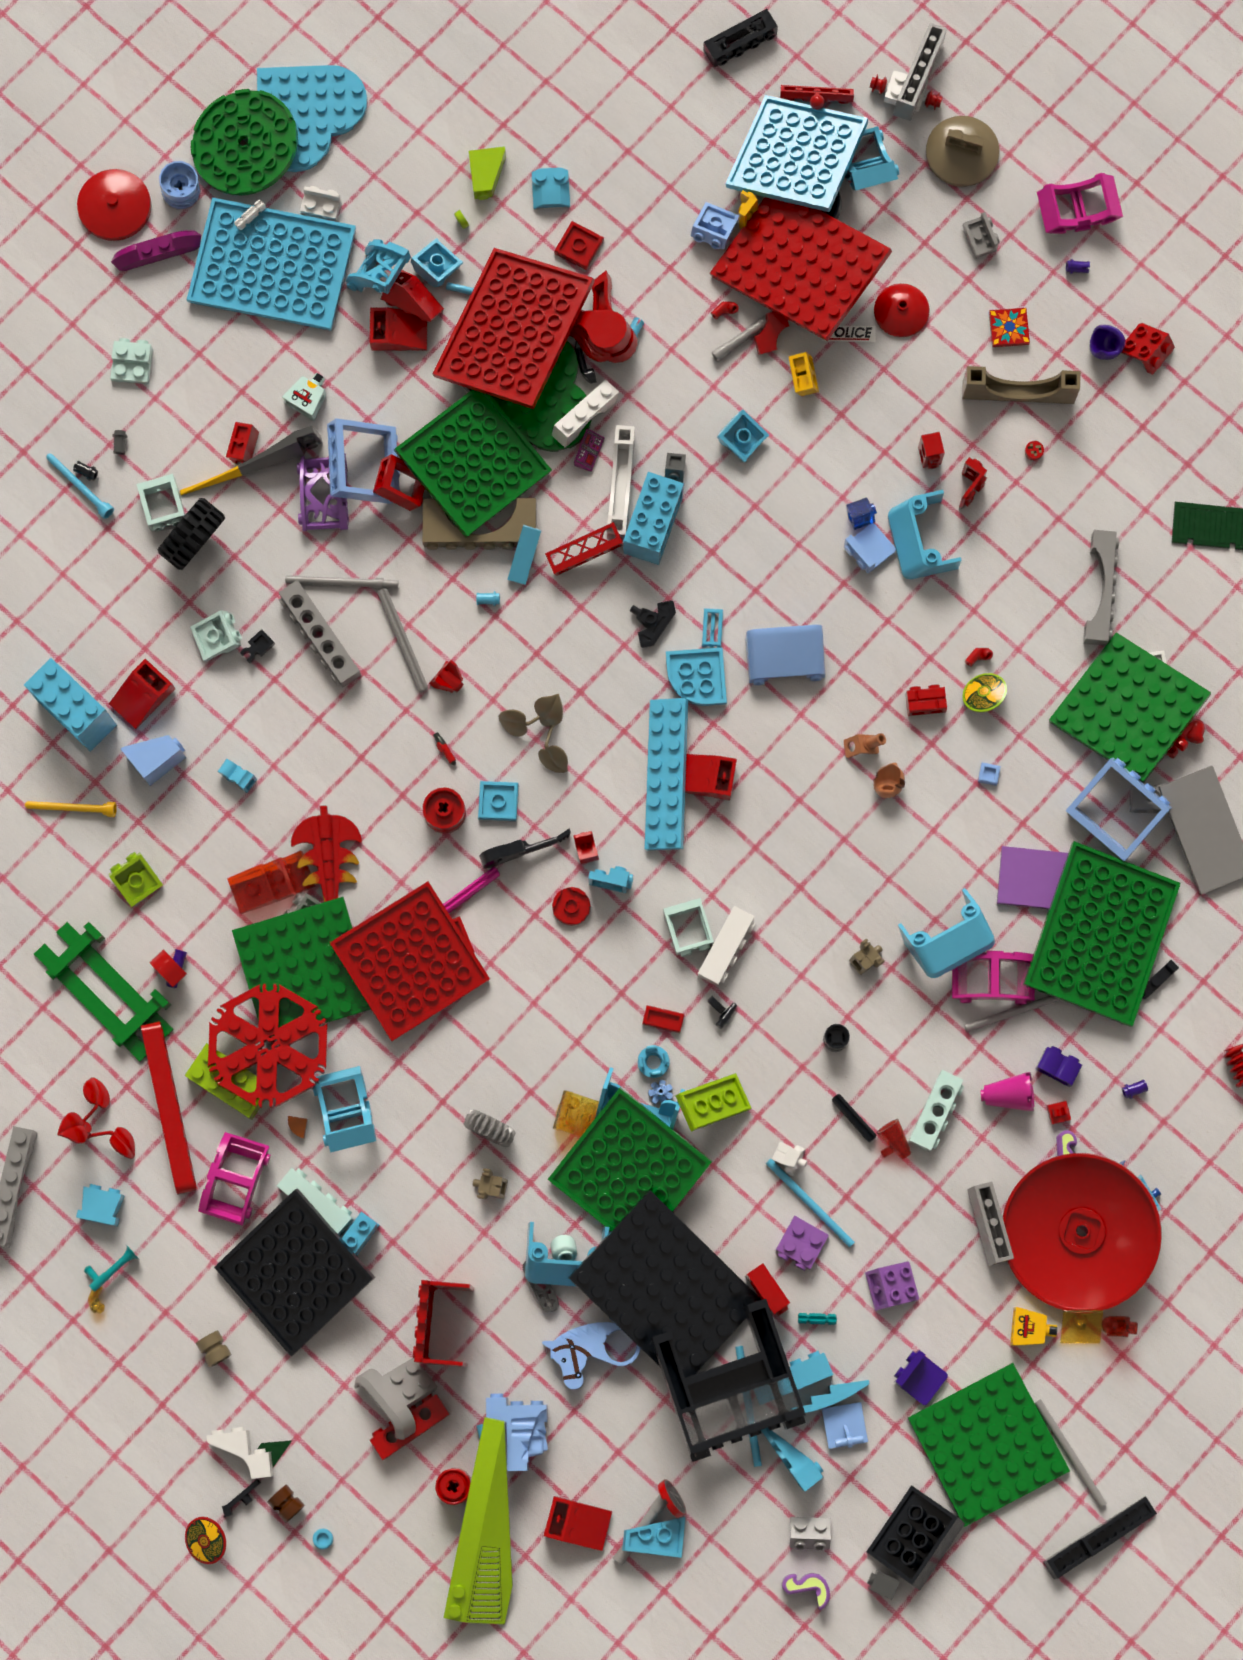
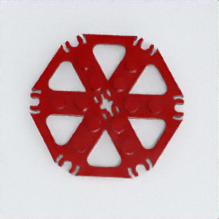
M260 984L220 1005V1008L225 1009L226 1012L222 1009L216 1010L221 1014V1018L215 1019L212 1017L211 1020L217 1025L209 1022L208 1068L216 1065L209 1069L210 1073L214 1071L219 1072V1075L214 1078L215 1082L223 1078L217 1085L255 1107L256 1101L259 1099L258 1104L260 1108H262V1103L265 1100L270 1102V1108H273V1100H276L275 1107H278L315 1087L316 1084L310 1080L312 1079L315 1083H319V1079L314 1076L315 1073H325L323 1068L318 1066L326 1069L327 1024L324 1025L326 1019L317 1020L316 1017L321 1014V1010H316L318 1009L316 1005L280 984L279 992H277L276 984H273L272 991H267L266 984H263V992H260ZM251 998H257L259 1000L258 1028L235 1015L234 1008ZM287 998L304 1009L302 1016L279 1028V1002L281 999ZM222 1031L246 1045L224 1058H220L216 1054L217 1035ZM312 1033H317L319 1036V1053L314 1059L290 1047V1045ZM265 1041H268V1043H273L271 1045V1050H268L267 1048L262 1049V1047L265 1046ZM277 1063L302 1077V1082L284 1093L278 1092ZM257 1064V1083L254 1092L249 1093L232 1083L231 1078Z

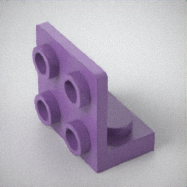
M909 1261L865 1272L875 1311L919 1300Z

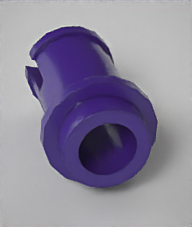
M1073 259L1066 261V272H1069V274L1073 272L1089 273V261H1074Z
M1144 1079L1131 1085L1125 1084L1122 1088V1093L1126 1099H1132L1133 1096L1148 1091V1086Z

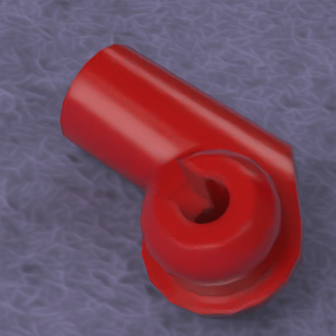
M723 301L711 312V315L717 320L723 313L734 314L738 312L739 306L735 302Z
M975 648L965 659V663L972 667L977 660H990L993 657V652L989 648Z

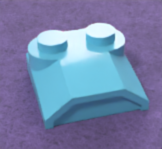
M541 168L532 172L534 209L570 207L568 170L564 168Z
M437 238L411 258L414 271L433 287L442 286L445 279L463 264V261L457 258Z
M742 409L720 431L717 438L723 446L731 450L743 462H746L748 457L769 434Z

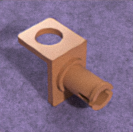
M878 733L877 735L857 734L844 739L846 758H851L861 753L878 754V746L886 743L885 735L883 733ZM852 741L855 743V750L853 752L849 749Z

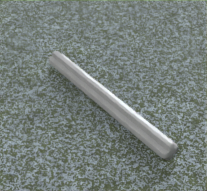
M386 588L378 591V595L416 686L419 692H424L428 689L426 680Z

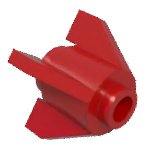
M452 660L446 661L436 676L429 682L432 687L450 693L454 691L457 693L464 685L459 668Z

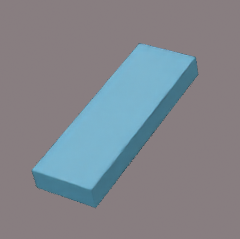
M523 525L507 580L526 585L541 530Z

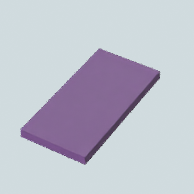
M1002 846L997 904L1049 909L1068 853Z

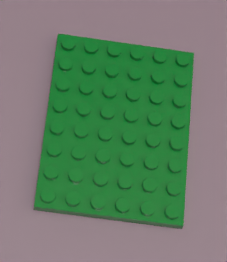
M1073 841L1023 985L1132 1027L1181 883Z

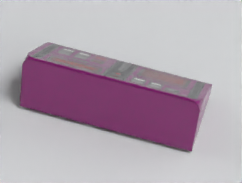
M586 429L574 460V466L592 472L605 438L590 429Z

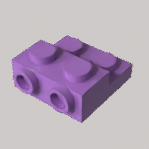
M794 1216L776 1248V1251L779 1252L777 1256L786 1261L790 1258L796 1262V1267L804 1271L806 1268L810 1270L829 1235Z

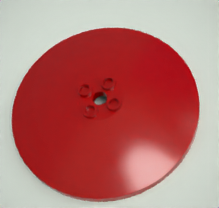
M1070 1153L1050 1158L1038 1164L1014 1187L1003 1213V1221L1014 1259L1009 1260L1008 1264L1015 1277L1036 1298L1065 1311L1080 1313L1097 1312L1112 1308L1126 1301L1145 1284L1154 1270L1159 1257L1162 1227L1159 1212L1152 1195L1132 1171L1104 1156L1089 1153ZM1078 1226H1086L1088 1234L1080 1236L1077 1233Z

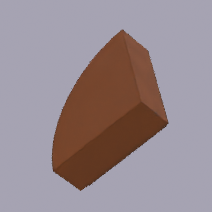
M288 1116V1125L291 1131L304 1139L308 1119Z

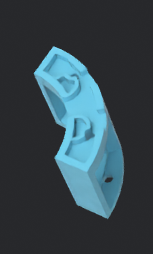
M878 126L866 129L863 136L874 135L880 156L856 163L851 162L845 175L847 181L851 180L850 187L855 191L897 180V175L900 174L898 165L890 159L883 144V132L879 130Z
M357 1066L317 1076L316 1078L319 1079V1083H315L316 1086L313 1087L314 1096L319 1098L325 1126L323 1141L325 1147L329 1146L330 1153L375 1142V1128L372 1122L370 1103L365 1101L367 1093L361 1067ZM354 1079L360 1103L327 1111L322 1087ZM363 1115L364 1124L331 1132L330 1123Z

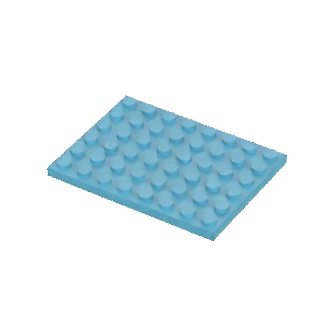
M212 197L187 302L332 331L356 226L265 208L249 224L246 223V227L243 230H239L234 222L238 218H242L241 215L251 206L254 207V205Z

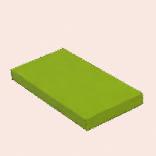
M736 1073L675 1095L691 1132L752 1109Z

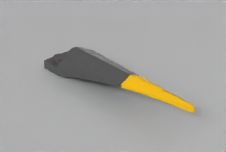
M313 426L294 431L248 461L208 480L182 489L180 494L184 495L304 456L306 453L305 449L316 448L318 444L323 443L322 438Z

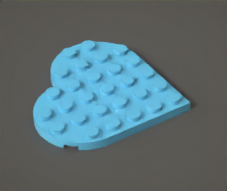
M336 65L257 68V91L268 92L280 99L291 112L297 126L298 146L294 160L287 170L288 172H301L316 166L327 155L331 146L332 136L342 135L351 131L365 115L367 94L364 84L355 73L347 68Z

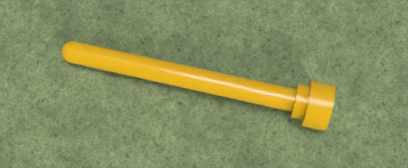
M25 802L27 809L103 813L107 817H115L117 812L116 802H107L103 805Z

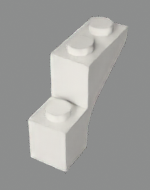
M243 1427L231 1428L230 1433H224L223 1429L211 1431L212 1435L206 1436L209 1444L243 1458L249 1467L251 1479L273 1476L271 1452H266L265 1449L253 1450L254 1454H251L249 1430L244 1431Z

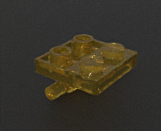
M564 1090L556 1110L553 1129L581 1137L594 1121L599 1101Z

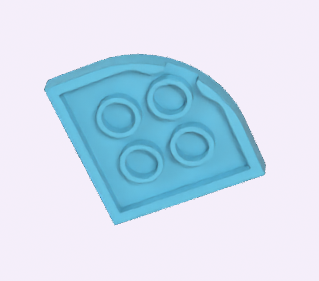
M722 647L666 651L668 679L673 690L681 698H687L689 703L700 706L727 704Z

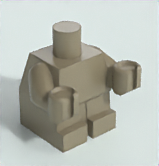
M868 939L860 943V951L849 959L860 975L872 966L877 968L885 962L879 955L883 951L880 945L873 947L870 942H867Z
M484 1168L481 1179L473 1180V1187H479L477 1198L487 1199L488 1196L504 1199L508 1180L503 1177L493 1176L491 1169Z

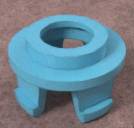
M647 1046L638 1056V1067L647 1077H660L669 1068L670 1059L668 1053L659 1046ZM652 1055L658 1056L661 1060V1064L657 1069H650L646 1064L647 1059Z

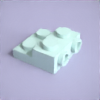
M126 338L114 341L111 381L148 384L153 354L151 344H148L149 342L146 340H138L137 343H133Z
M220 610L190 627L203 661H209L222 653L227 654L242 646L240 643L242 636L234 628L235 618L231 613Z

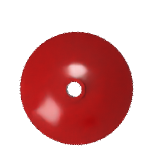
M902 283L885 288L878 295L874 305V317L877 324L884 332L895 337H909L918 333L926 325L930 312L926 296L918 288ZM900 304H905L906 307L902 308Z

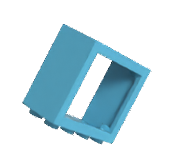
M52 658L24 684L32 696L90 752L117 726L106 709Z

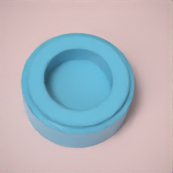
M324 1528L317 1530L313 1535L314 1545L319 1549L330 1547L333 1543L331 1531Z

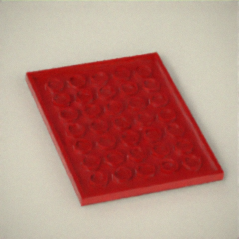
M765 197L759 204L758 210L747 221V225L743 226L713 267L710 275L828 342L888 259L892 250L820 210Z
M494 247L432 373L433 376L534 409L595 282L594 278Z

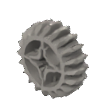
M473 1109L465 1117V1128L495 1144L509 1147L514 1140L516 1134L514 1129L485 1113Z

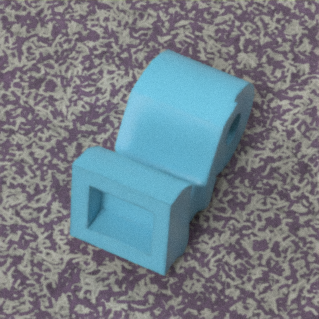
M228 759L225 760L217 771L229 782H235L246 793L249 792L257 780L254 774L243 770Z

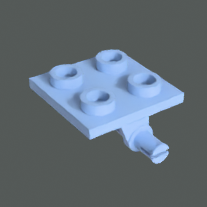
M861 1402L822 1408L829 1449L843 1446L851 1448L853 1447L852 1445L868 1442Z

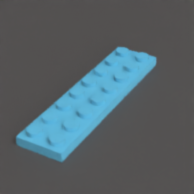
M687 698L650 700L645 850L683 849L688 723Z

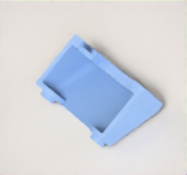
M822 625L762 628L746 632L745 641L749 683L764 685L765 681H768L769 678L806 676L810 678V681H820L822 678H825Z

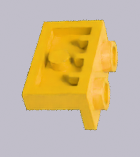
M744 190L740 193L741 206L738 209L740 229L747 225V221L750 220L752 214L758 210L757 197L753 193H747Z

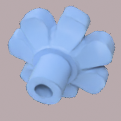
M660 1080L659 1085L653 1082L651 1084L653 1090L648 1091L649 1096H654L652 1099L654 1104H657L659 1101L662 1103L666 1098L671 1100L673 1094L669 1092L672 1090V1086L670 1084L665 1086L666 1082L664 1080Z

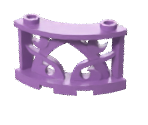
M344 453V457H345V477H346V486H347V471H348V469H347L346 453ZM301 456L300 463H297V473L300 474L301 514H298L299 525H302L303 531L334 528L348 530L347 498L332 497L329 494L323 505L311 493L313 486L322 478L330 486V480L327 478V475L330 476L329 458L305 459V456ZM307 469H313L314 471L312 473H308ZM306 497L311 503L306 506ZM332 499L337 500L336 505L330 503V508H328L329 502ZM314 512V518L316 519L319 517L320 512H322V522H309V513ZM327 516L338 519L339 521H326Z

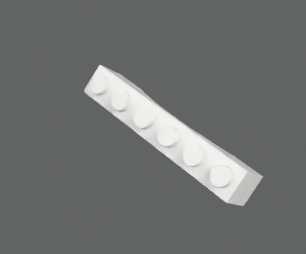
M616 425L608 524L614 522L620 536L624 540L627 531L635 427ZM608 529L607 540L616 538L613 529Z

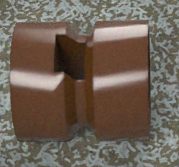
M287 1484L267 1501L273 1510H279L278 1515L285 1523L291 1520L305 1506L298 1497H293L294 1492Z

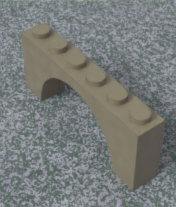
M967 366L962 382V399L1074 404L1080 391L1081 371L1062 370L1054 377L1039 381H1010L990 375L986 371V367Z
M517 498L515 511L503 527L487 534H471L467 538L449 521L443 509L434 499H423L422 542L423 546L429 550H437L438 547H446L448 550H455L457 547H464L467 550H473L476 547H483L487 550L502 547V549L510 550L513 547H517L523 525L536 528V498Z

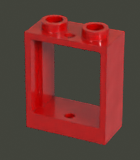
M391 454L381 459L373 492L409 511L420 507L423 503L424 486L400 458ZM395 469L415 479L411 497L390 486Z
M764 1263L746 1274V1278L762 1300L767 1299L772 1316L775 1313L780 1316L789 1309L787 1307L790 1304L789 1300Z

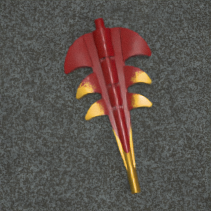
M320 806V815L308 817L295 828L291 837V847L301 843L313 845L314 849L309 850L301 857L297 868L307 865L317 867L318 871L310 874L304 880L302 886L305 887L311 884L321 885L324 902L338 898L339 883L349 882L355 884L357 882L352 874L339 869V865L343 863L359 864L357 857L350 850L340 847V843L343 841L361 843L362 838L358 828L352 821L340 815L328 814L327 806Z

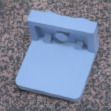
M874 523L869 524L856 536L850 535L845 539L844 543L846 552L857 560L856 562L859 567L867 573H870L896 550L894 545Z

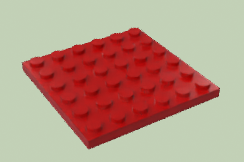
M429 881L329 943L391 1042L490 980Z

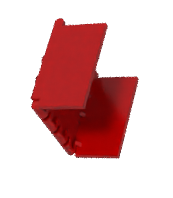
M421 1280L418 1291L420 1304L417 1306L416 1313L418 1326H415L416 1346L413 1347L414 1362L467 1367L468 1363L430 1359L429 1342L434 1292L437 1289L474 1292V1287L470 1284Z

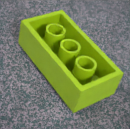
M206 1043L184 1076L250 1120H253L260 1109L259 1099H257L255 1107L217 1085L223 1078L215 1082L214 1078L219 1075V1072L214 1071L210 1073L209 1071L211 1067L216 1065L208 1068L209 1044ZM216 1050L218 1057H226V1055ZM247 1069L231 1078L233 1084L249 1093L256 1090L257 1076Z

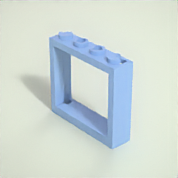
M337 418L328 423L330 495L332 497L393 503L377 495L371 489L346 486L343 430L384 436L385 457L391 454L399 457L394 451L398 440L396 427ZM395 469L390 486L400 491L398 480L400 473Z
M1117 757V759L1110 758L1067 808L1066 812L1123 861H1126L1172 807L1169 805L1170 802L1164 796L1159 797L1154 793L1156 789L1149 783L1144 784L1139 780L1141 778L1140 775L1133 770L1129 772L1125 768L1126 764ZM1111 767L1162 809L1127 850L1078 808L1079 804Z

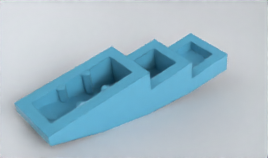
M869 1380L828 1386L829 1394L810 1396L811 1405L803 1406L805 1413L836 1404L869 1385Z

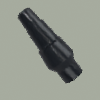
M732 1003L719 1016V1020L716 1023L717 1027L722 1029L724 1025L728 1024L737 1007L736 1003Z

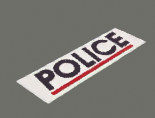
M838 326L828 341L876 342L875 326Z

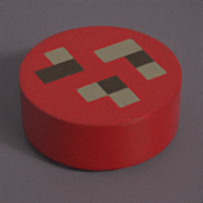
M1031 441L1026 445L1025 455L1028 459L1036 461L1042 457L1044 447L1039 441Z

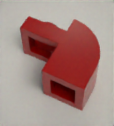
M164 949L149 962L172 987L187 974Z

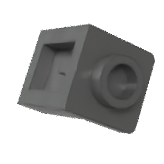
M667 453L666 478L683 483L686 454Z

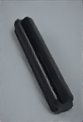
M840 1094L832 1098V1102L868 1142L876 1138L874 1131Z

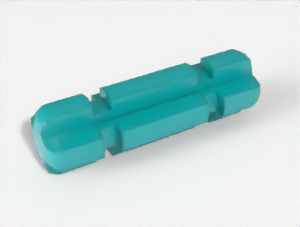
M799 1313L798 1323L806 1324L808 1322L809 1324L822 1325L828 1323V1325H835L837 1323L836 1314L809 1313L807 1315V1313Z

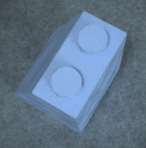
M169 735L121 748V751L150 786L186 758L183 754L186 750L176 737L172 740Z

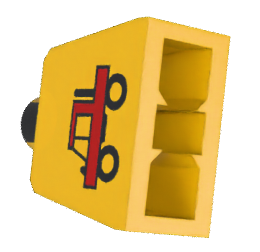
M1014 1307L1010 1345L1045 1344V1336H1057V1325L1046 1324L1047 1315Z

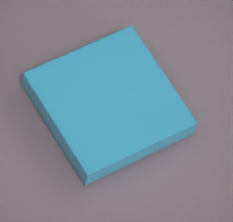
M480 781L478 820L517 821L519 784L514 782Z

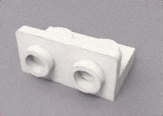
M304 186V197L300 213L336 221L341 205L340 194L334 190L325 191L320 190L316 186Z

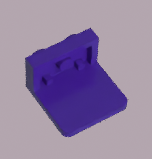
M917 1350L916 1353L912 1351L907 1357L906 1361L908 1363L904 1369L900 1367L895 1373L894 1377L896 1379L894 1383L922 1405H927L947 1379L948 1374L925 1356L926 1354Z

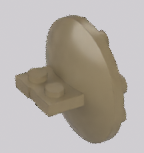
M954 116L940 122L930 133L926 144V159L930 169L940 180L953 186L967 187L984 181L992 174L999 159V143L993 130L983 121L970 116Z

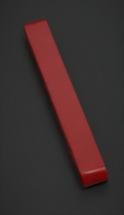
M159 1021L142 1025L143 1041L176 1193L179 1195L196 1191L194 1171L162 1024Z

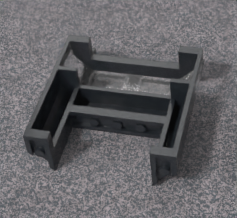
M767 1299L743 1306L758 1353L685 1378L672 1340L674 1339L672 1331L651 1338L692 1462L711 1456L710 1447H712V1450L724 1447V1442L731 1441V1444L742 1441V1436L750 1434V1437L762 1434L761 1430L767 1427L771 1431L781 1427L780 1423H783L784 1429H790L806 1423L804 1419L806 1414Z

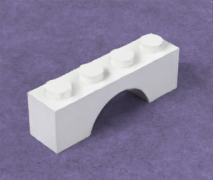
M607 380L603 381L554 425L552 436L561 445L567 447L578 437L582 429L593 417L599 413L604 414L616 403L619 391Z

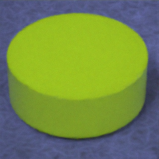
M460 210L454 213L462 228L465 229L470 226Z

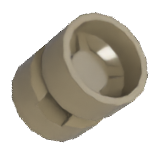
M218 1330L196 1342L200 1352L206 1353L205 1361L209 1368L232 1355L228 1347L222 1345L223 1338Z

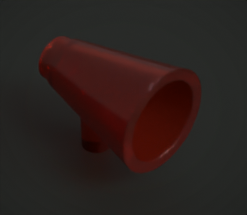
M899 1119L890 1121L876 1132L888 1145L887 1148L881 1151L884 1158L893 1152L900 1156L901 1159L911 1154Z

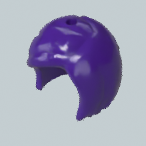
M1099 325L1093 330L1089 345L1090 352L1098 359L1111 360L1120 355L1126 341L1123 333L1118 328L1111 325Z

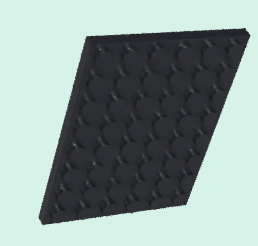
M651 1190L639 1200L568 1277L659 1367L660 1364L651 1338L672 1331L674 1337L672 1340L685 1378L696 1374L747 1318L743 1306L762 1300Z

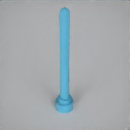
M47 454V460L97 507L98 514L103 519H107L112 515L114 507L109 503L102 502L53 454Z

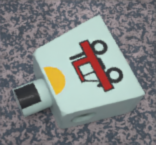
M318 373L314 375L312 380L302 376L283 395L284 404L314 421L326 397L325 389L321 387L325 378Z

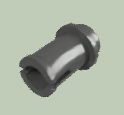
M115 430L114 434H112V437H114L113 453L124 455L125 438H127L126 431Z

